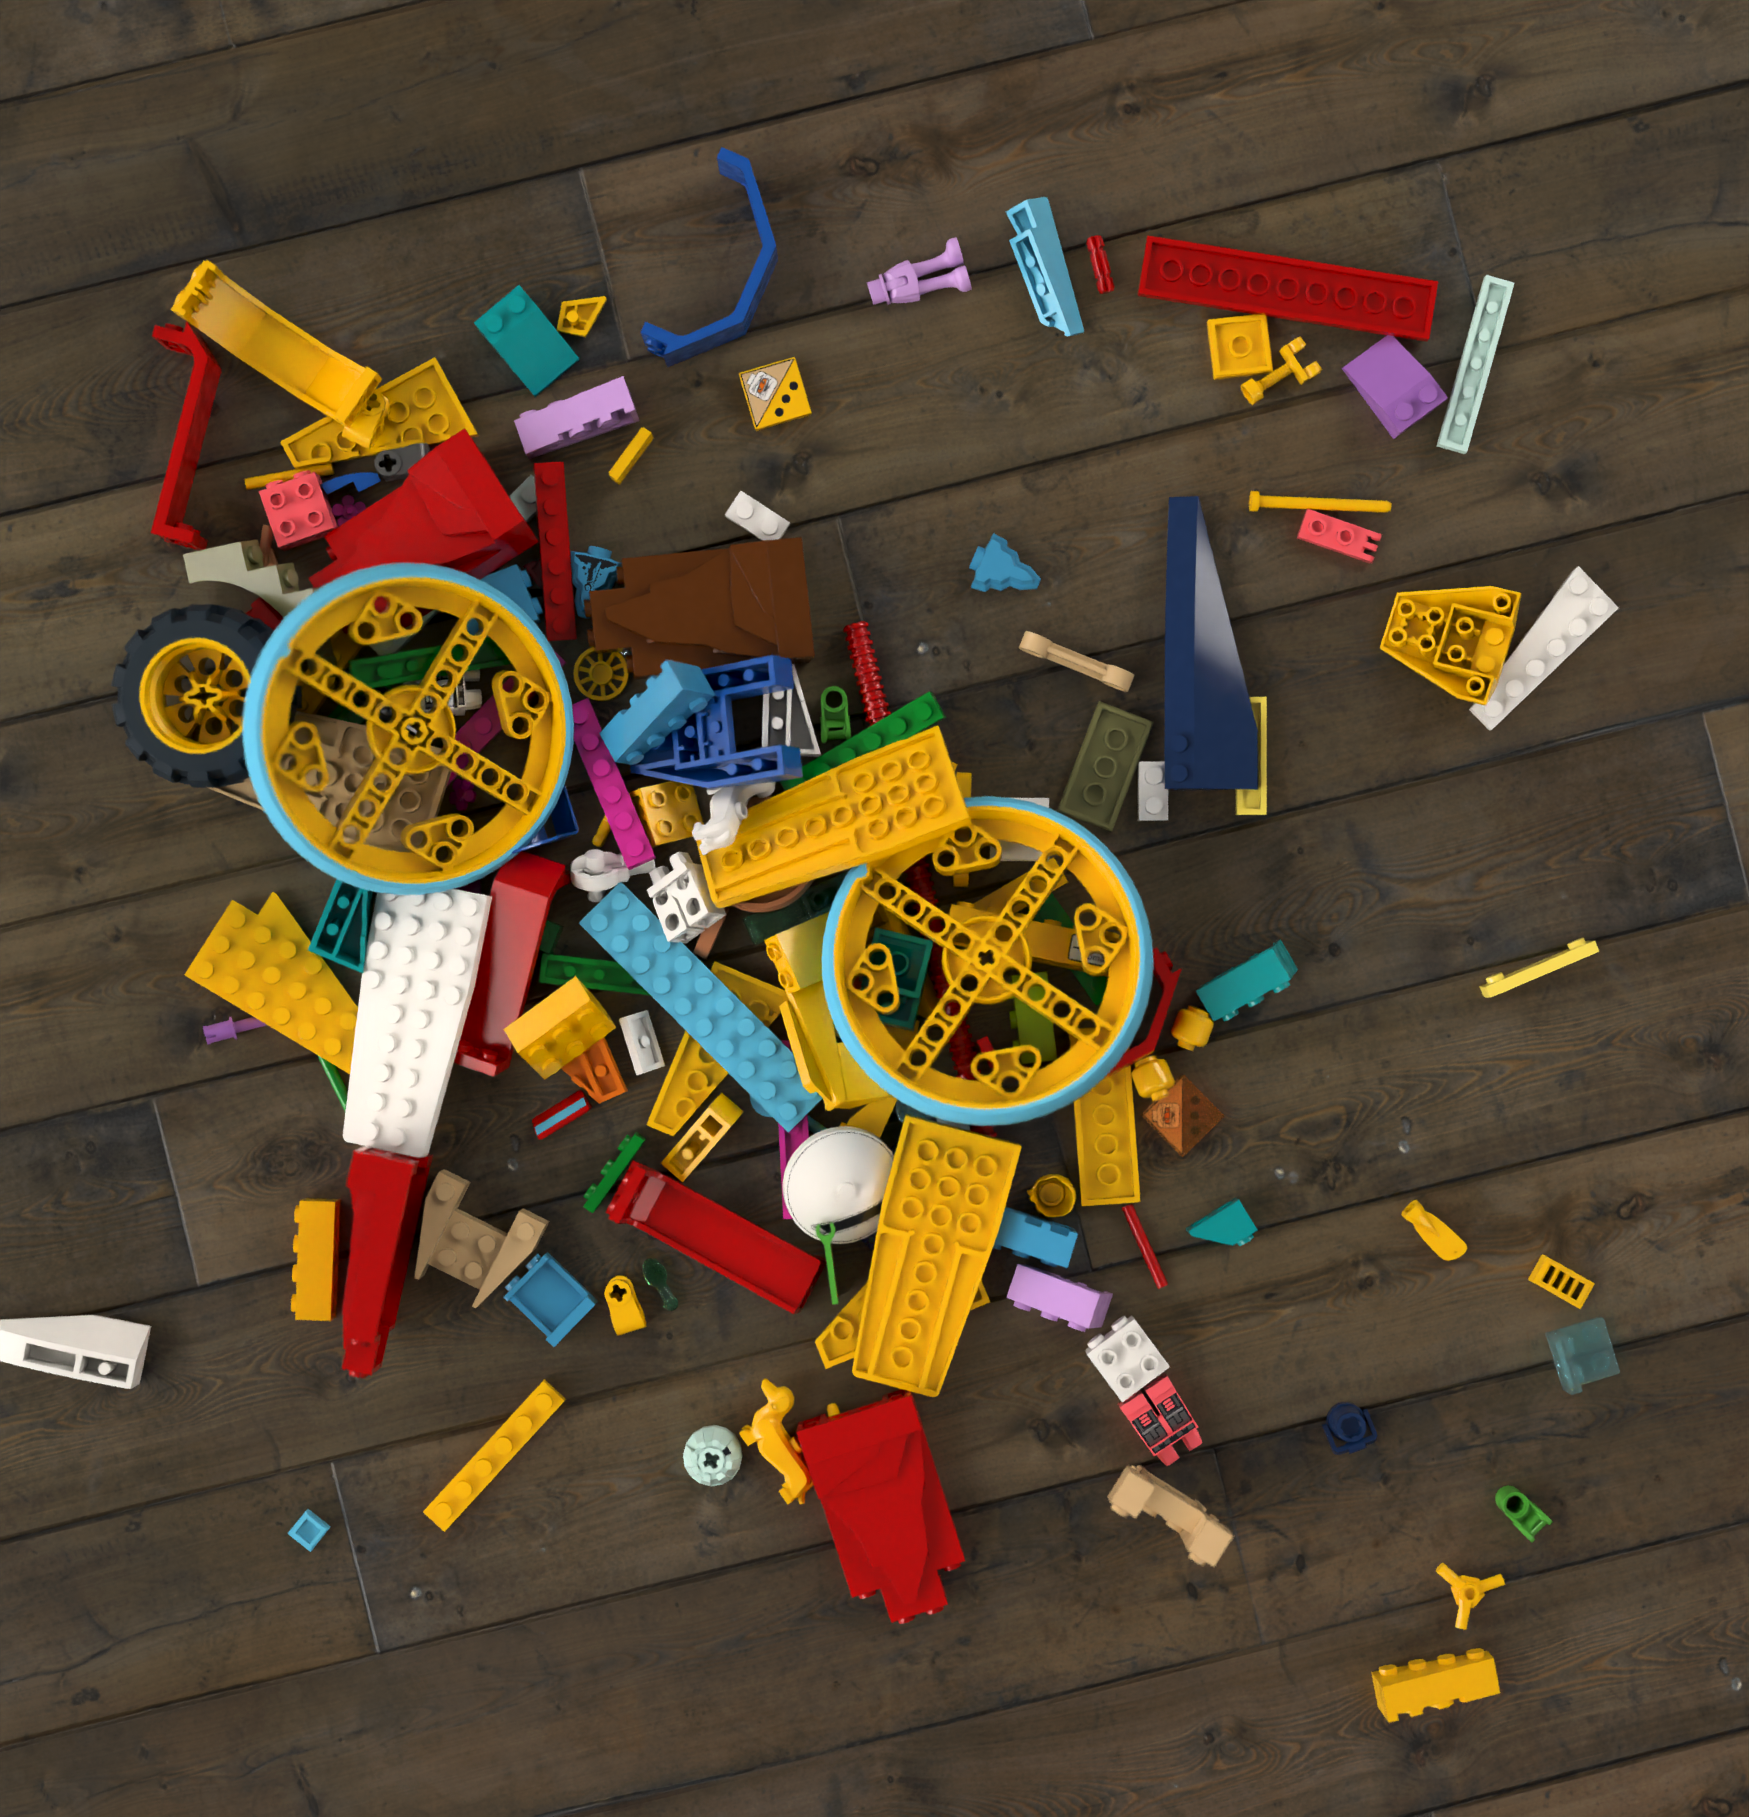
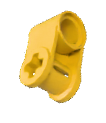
M375 389L350 428L344 426L342 436L369 450L372 449L389 412L390 405L386 396ZM377 399L380 403L379 408H371L368 402Z
M623 1275L611 1278L605 1289V1298L617 1336L646 1327L645 1316L631 1280ZM616 1285L620 1289H626L623 1297H620L618 1293L613 1294L612 1291Z

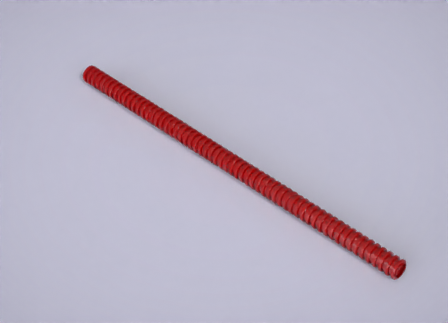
M860 621L846 625L843 628V632L847 633L845 640L850 644L847 648L848 651L852 652L850 655V659L854 660L852 668H856L854 676L858 677L859 681L856 684L861 688L858 692L859 695L863 696L861 704H865L863 712L867 713L868 716L865 719L872 726L890 715L891 712L887 711L889 704L884 700L887 696L882 692L884 685L880 684L882 676H878L880 668L876 667L875 664L878 660L873 656L875 649L871 648V645H873V641L869 640L871 633L866 629L869 626L868 622ZM925 856L904 872L908 874L906 882H910L908 889L937 907L936 904L939 902L938 899L934 898L936 890H932L934 882L930 881L929 877L932 874L927 870L930 866L929 863L925 862V859H927V856ZM915 903L913 909L917 910V914L920 912L921 906ZM933 920L929 925V930L933 933L942 932L945 929V926H941V921L943 920ZM920 933V936H923L924 939L930 940L928 937ZM934 942L930 958L931 967L928 969L929 972L932 971L933 976H931V980L935 981L933 989H937L938 994H935L936 999L939 998L940 1001L950 985L946 980L942 967L943 948ZM950 1002L944 1008L945 1014L950 1017L957 1016L961 1011V1006L957 1002ZM966 1015L948 1041L951 1044L949 1052H953L951 1060L955 1061L956 1064L953 1066L954 1070L958 1072L955 1075L956 1078L978 1081L972 1072V1062L977 1052L973 1051L972 1048L975 1044L970 1040L973 1036L972 1033L968 1032L970 1025L966 1024L965 1020L968 1019ZM977 1068V1072L979 1074L982 1073L981 1069ZM971 1125L970 1130L992 1137L997 1136V1132L993 1131L995 1125Z

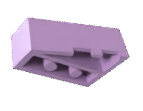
M1017 1264L1006 1298L1014 1300L1013 1306L1026 1311H1030L1031 1307L1042 1311L1040 1316L1046 1319L1058 1321V1318L1069 1321V1327L1085 1332L1086 1328L1102 1327L1113 1293L1094 1290L1087 1287L1086 1284L1075 1283L1060 1277V1275L1027 1264Z

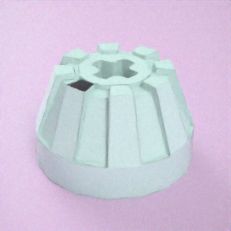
M717 1425L704 1426L695 1431L686 1442L683 1453L684 1466L690 1477L698 1483L708 1486L723 1485L733 1479L740 1469L743 1457L741 1444L736 1435L727 1428Z

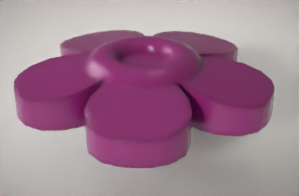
M345 495L341 501L342 505H333L332 513L334 516L340 517L337 521L338 526L365 510L366 506L361 501L354 505V498L350 495Z
M457 779L452 786L455 792L450 793L449 801L451 804L456 805L457 810L465 811L468 807V802L473 803L477 794L472 790L474 784L465 779Z

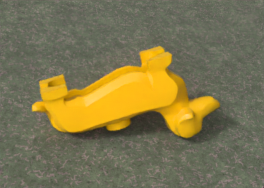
M765 1378L762 1381L761 1388L768 1403L756 1411L752 1426L748 1424L743 1426L739 1434L747 1446L757 1442L761 1455L784 1475L786 1482L782 1484L783 1488L779 1490V1493L787 1505L796 1498H798L800 1504H804L806 1492L814 1484L805 1457L802 1454L803 1451L799 1439L796 1436L791 1438L782 1424L783 1417L794 1406V1395L789 1388L785 1386L776 1387Z

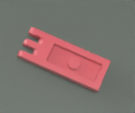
M1310 509L1306 510L1297 535V539L1367 563H1373L1374 557L1364 553V550L1376 552L1378 548L1377 545L1367 542L1368 538L1380 541L1382 537L1377 532Z

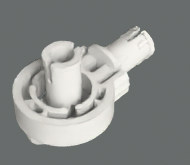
M592 849L571 862V882L575 887L588 891V900L600 902L606 896L605 890L616 886L620 882H627L631 875L650 873L656 868L655 860L629 870L621 853L615 854L613 852Z

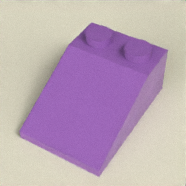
M1385 336L1342 368L1393 439L1448 399L1432 375L1393 336Z

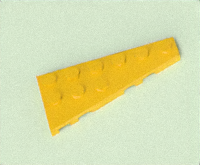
M434 357L376 389L386 396L390 408L372 449L369 450L342 436L344 425L328 416L280 441L293 467L299 469L378 455L381 451L402 448L411 444H439L464 428L471 438L478 437L479 435L438 360ZM376 399L375 401L370 400L368 405L371 408H379L380 403Z
M714 961L710 971L768 1028L780 1015L779 1006L789 1001L786 991ZM686 1030L646 1124L671 1136H674L728 1074Z

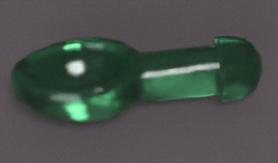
M646 1259L643 1263L644 1278L648 1284L657 1289L664 1302L663 1306L668 1311L676 1310L678 1300L677 1297L673 1296L666 1283L667 1273L664 1266L655 1259Z

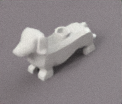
M776 783L707 788L708 795L714 794L710 801L711 819L705 825H702L701 822L695 823L692 831L695 841L702 840V844L699 847L702 854L707 855L712 850L731 845L735 841L742 819H746L748 816L746 806L750 798L754 795H757L758 798L770 796L775 790Z

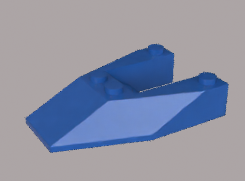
M771 655L702 669L701 671L715 696L707 702L708 704L703 710L687 718L684 726L669 733L661 745L651 748L637 764L630 765L631 773L710 789L779 782L803 777L799 747L776 745L736 753L731 701L794 689L792 660Z

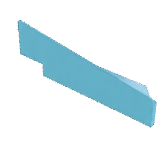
M1046 197L1027 199L1009 209L1006 213L1018 234L1009 241L1040 323L1062 330L1067 337L1081 334L1084 332L1049 200Z

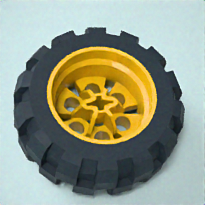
M190 604L189 607L171 608L153 617L151 625L146 629H138L124 646L125 651L128 653L123 664H116L112 686L118 687V703L112 704L116 726L124 728L128 736L125 744L137 760L147 762L152 766L154 774L172 783H183L195 788L224 787L242 783L245 779L249 778L250 774L246 763L243 741V716L237 715L235 706L240 700L245 703L246 697H241L240 691L248 689L260 654L274 631L260 619L252 618L244 614L242 610L214 604ZM225 654L232 658L226 670L224 664ZM188 655L195 671L190 672L180 660ZM208 659H212L216 665L215 671L211 675L205 670V663ZM236 671H239L243 676V681L238 687L232 683V675ZM186 676L189 677L192 684L188 692H185L181 686V682ZM296 685L290 705L288 726L294 722L297 708H302V686ZM206 692L218 694L216 697L207 700L199 699V696ZM166 695L181 696L179 697V702L182 703L167 707ZM188 706L194 708V719L191 722L185 717V710ZM216 718L220 719L223 725L219 734L212 730V722ZM230 719H232L239 726V729L235 733H233L232 731V723ZM201 724L198 742L190 739L189 737L195 727Z

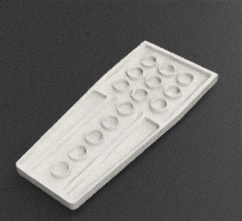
M456 889L422 895H394L377 892L366 947L364 973H362L343 1130V1139L346 1142L372 1146L373 1148L413 1157H426L428 1155L475 987L492 896Z

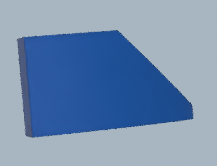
M354 472L332 478L321 485L326 495L351 482H354L358 492L380 482L381 479L378 473Z

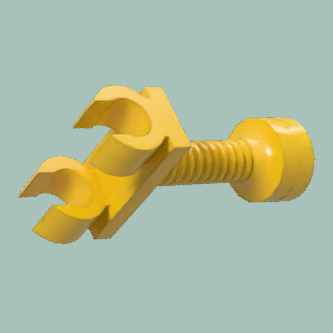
M1301 336L1280 349L1279 352L1286 364H1283L1259 381L1251 378L1241 384V390L1250 404L1254 405L1262 400L1264 390L1291 373L1295 375L1300 385L1320 373L1322 368L1317 361L1302 369L1294 355L1306 346Z

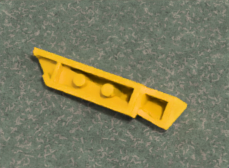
M820 980L791 994L787 993L789 1001L781 1004L779 1008L803 1087L810 1094L817 1092L824 1100L825 1109L832 1111L843 1104L847 1098L834 1024L827 1005L823 980Z

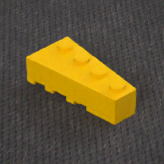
M1481 1648L1470 1649L1466 1651V1655L1455 1656L1454 1654L1439 1655L1437 1660L1426 1662L1424 1659L1411 1660L1407 1666L1384 1665L1379 1667V1671L1371 1672L1377 1705L1388 1723L1398 1721L1397 1714L1409 1713L1413 1717L1423 1714V1709L1427 1706L1443 1709L1450 1707L1454 1703L1453 1700L1459 1698L1460 1702H1469L1500 1693L1494 1658L1488 1651H1484Z

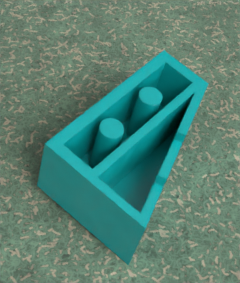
M336 879L308 951L364 973L366 947L371 927L373 891L355 887Z
M1280 939L1273 943L1272 947L1259 954L1252 955L1245 962L1230 968L1201 985L1196 990V993L1212 1020L1216 1021L1222 1018L1225 1022L1239 1014L1237 1009L1241 1006L1248 1004L1249 1008L1263 1001L1265 999L1263 994L1273 989L1274 993H1278L1290 986L1288 980L1294 976L1298 968Z

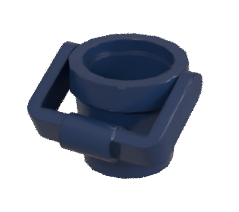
M1341 1402L1334 1405L1327 1414V1424L1322 1425L1332 1452L1335 1455H1342L1347 1452L1351 1454L1367 1448L1366 1445L1372 1444L1377 1440V1432L1368 1410H1361L1353 1403ZM1367 1422L1372 1435L1363 1438ZM1332 1435L1338 1440L1345 1441V1445L1336 1447Z

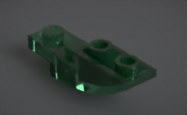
M849 870L808 888L799 899L784 908L771 912L754 913L742 919L754 946L765 942L764 940L780 932L830 912L835 895Z

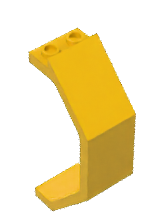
M203 260L201 265L194 270L191 280L185 289L177 295L175 304L171 308V311L189 322L232 355L304 403L347 428H350L382 380L379 374L368 366L364 368L335 352L267 307L228 278L216 265L208 260Z

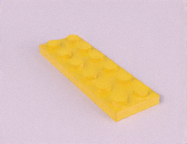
M1096 1027L1078 1029L1082 1034L1090 1035L1095 1032ZM1069 1034V1047L1071 1049L1079 1040ZM1130 1065L1100 1081L1087 1093L1073 1101L1081 1206L1141 1202Z

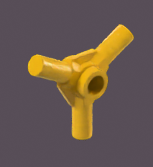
M1441 1563L1436 1569V1572L1452 1585L1451 1591L1456 1604L1459 1605L1455 1627L1467 1630L1471 1608H1474L1485 1596L1484 1592L1505 1585L1501 1574L1479 1580L1476 1577L1458 1576L1445 1563Z

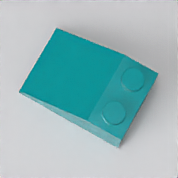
M520 285L515 287L474 322L479 332L535 397L580 360Z

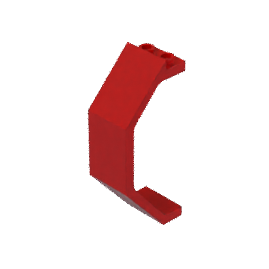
M1158 947L1153 949V974L1162 989V998L1149 1034L1143 1043L1126 1051L1119 1062L1102 1080L1152 1055L1155 1050L1182 970L1181 968L1171 973L1170 970H1172L1173 964L1166 951L1160 953ZM987 1036L976 1041L982 1053L995 1051ZM986 1060L990 1069L993 1071L994 1065L990 1061Z

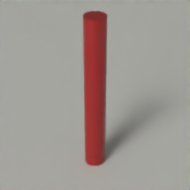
M1132 1203L1121 1207L1157 1289L1168 1285Z

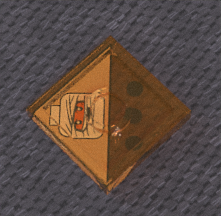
M1181 1074L1175 1080L1173 1087L1168 1090L1169 1096L1154 1101L1141 1116L1181 1157H1184L1225 1116L1184 1074Z

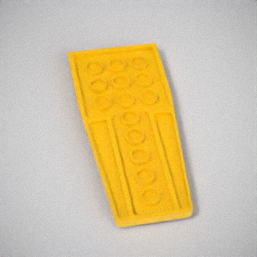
M935 726L917 733L908 739L894 742L856 757L748 808V816L746 819H742L735 841L727 847L712 850L707 855H703L699 849L702 840H696L711 900L717 908H724L890 856L972 824L942 732L939 726Z
M905 1114L882 1200L852 1373L855 1377L929 1397H937L939 1395L1000 1228L1021 1151V1144Z

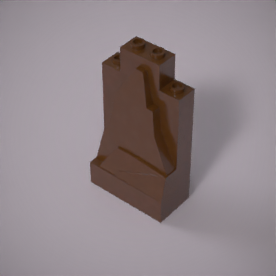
M802 537L733 544L726 549L622 558L621 566L616 567L618 585L623 584L624 588L589 591V599L584 600L585 617H591L592 629H587L589 647H595V654L631 651V655H626L627 672L633 673L634 680L649 679L652 675L658 677L663 672L660 666L666 660L699 666L702 670L771 655L791 659L792 664L809 663L815 656Z

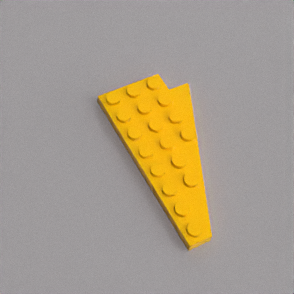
M271 893L258 915L232 900L184 975L350 1074L358 1007L322 956L308 951L311 941L276 893Z

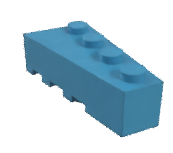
M666 660L660 666L663 672L658 677L652 675L646 681L648 688L643 693L635 694L629 700L631 707L620 710L599 733L616 763L637 764L651 748L661 745L669 733L684 726L687 718L707 706V702L715 696V693L699 666Z

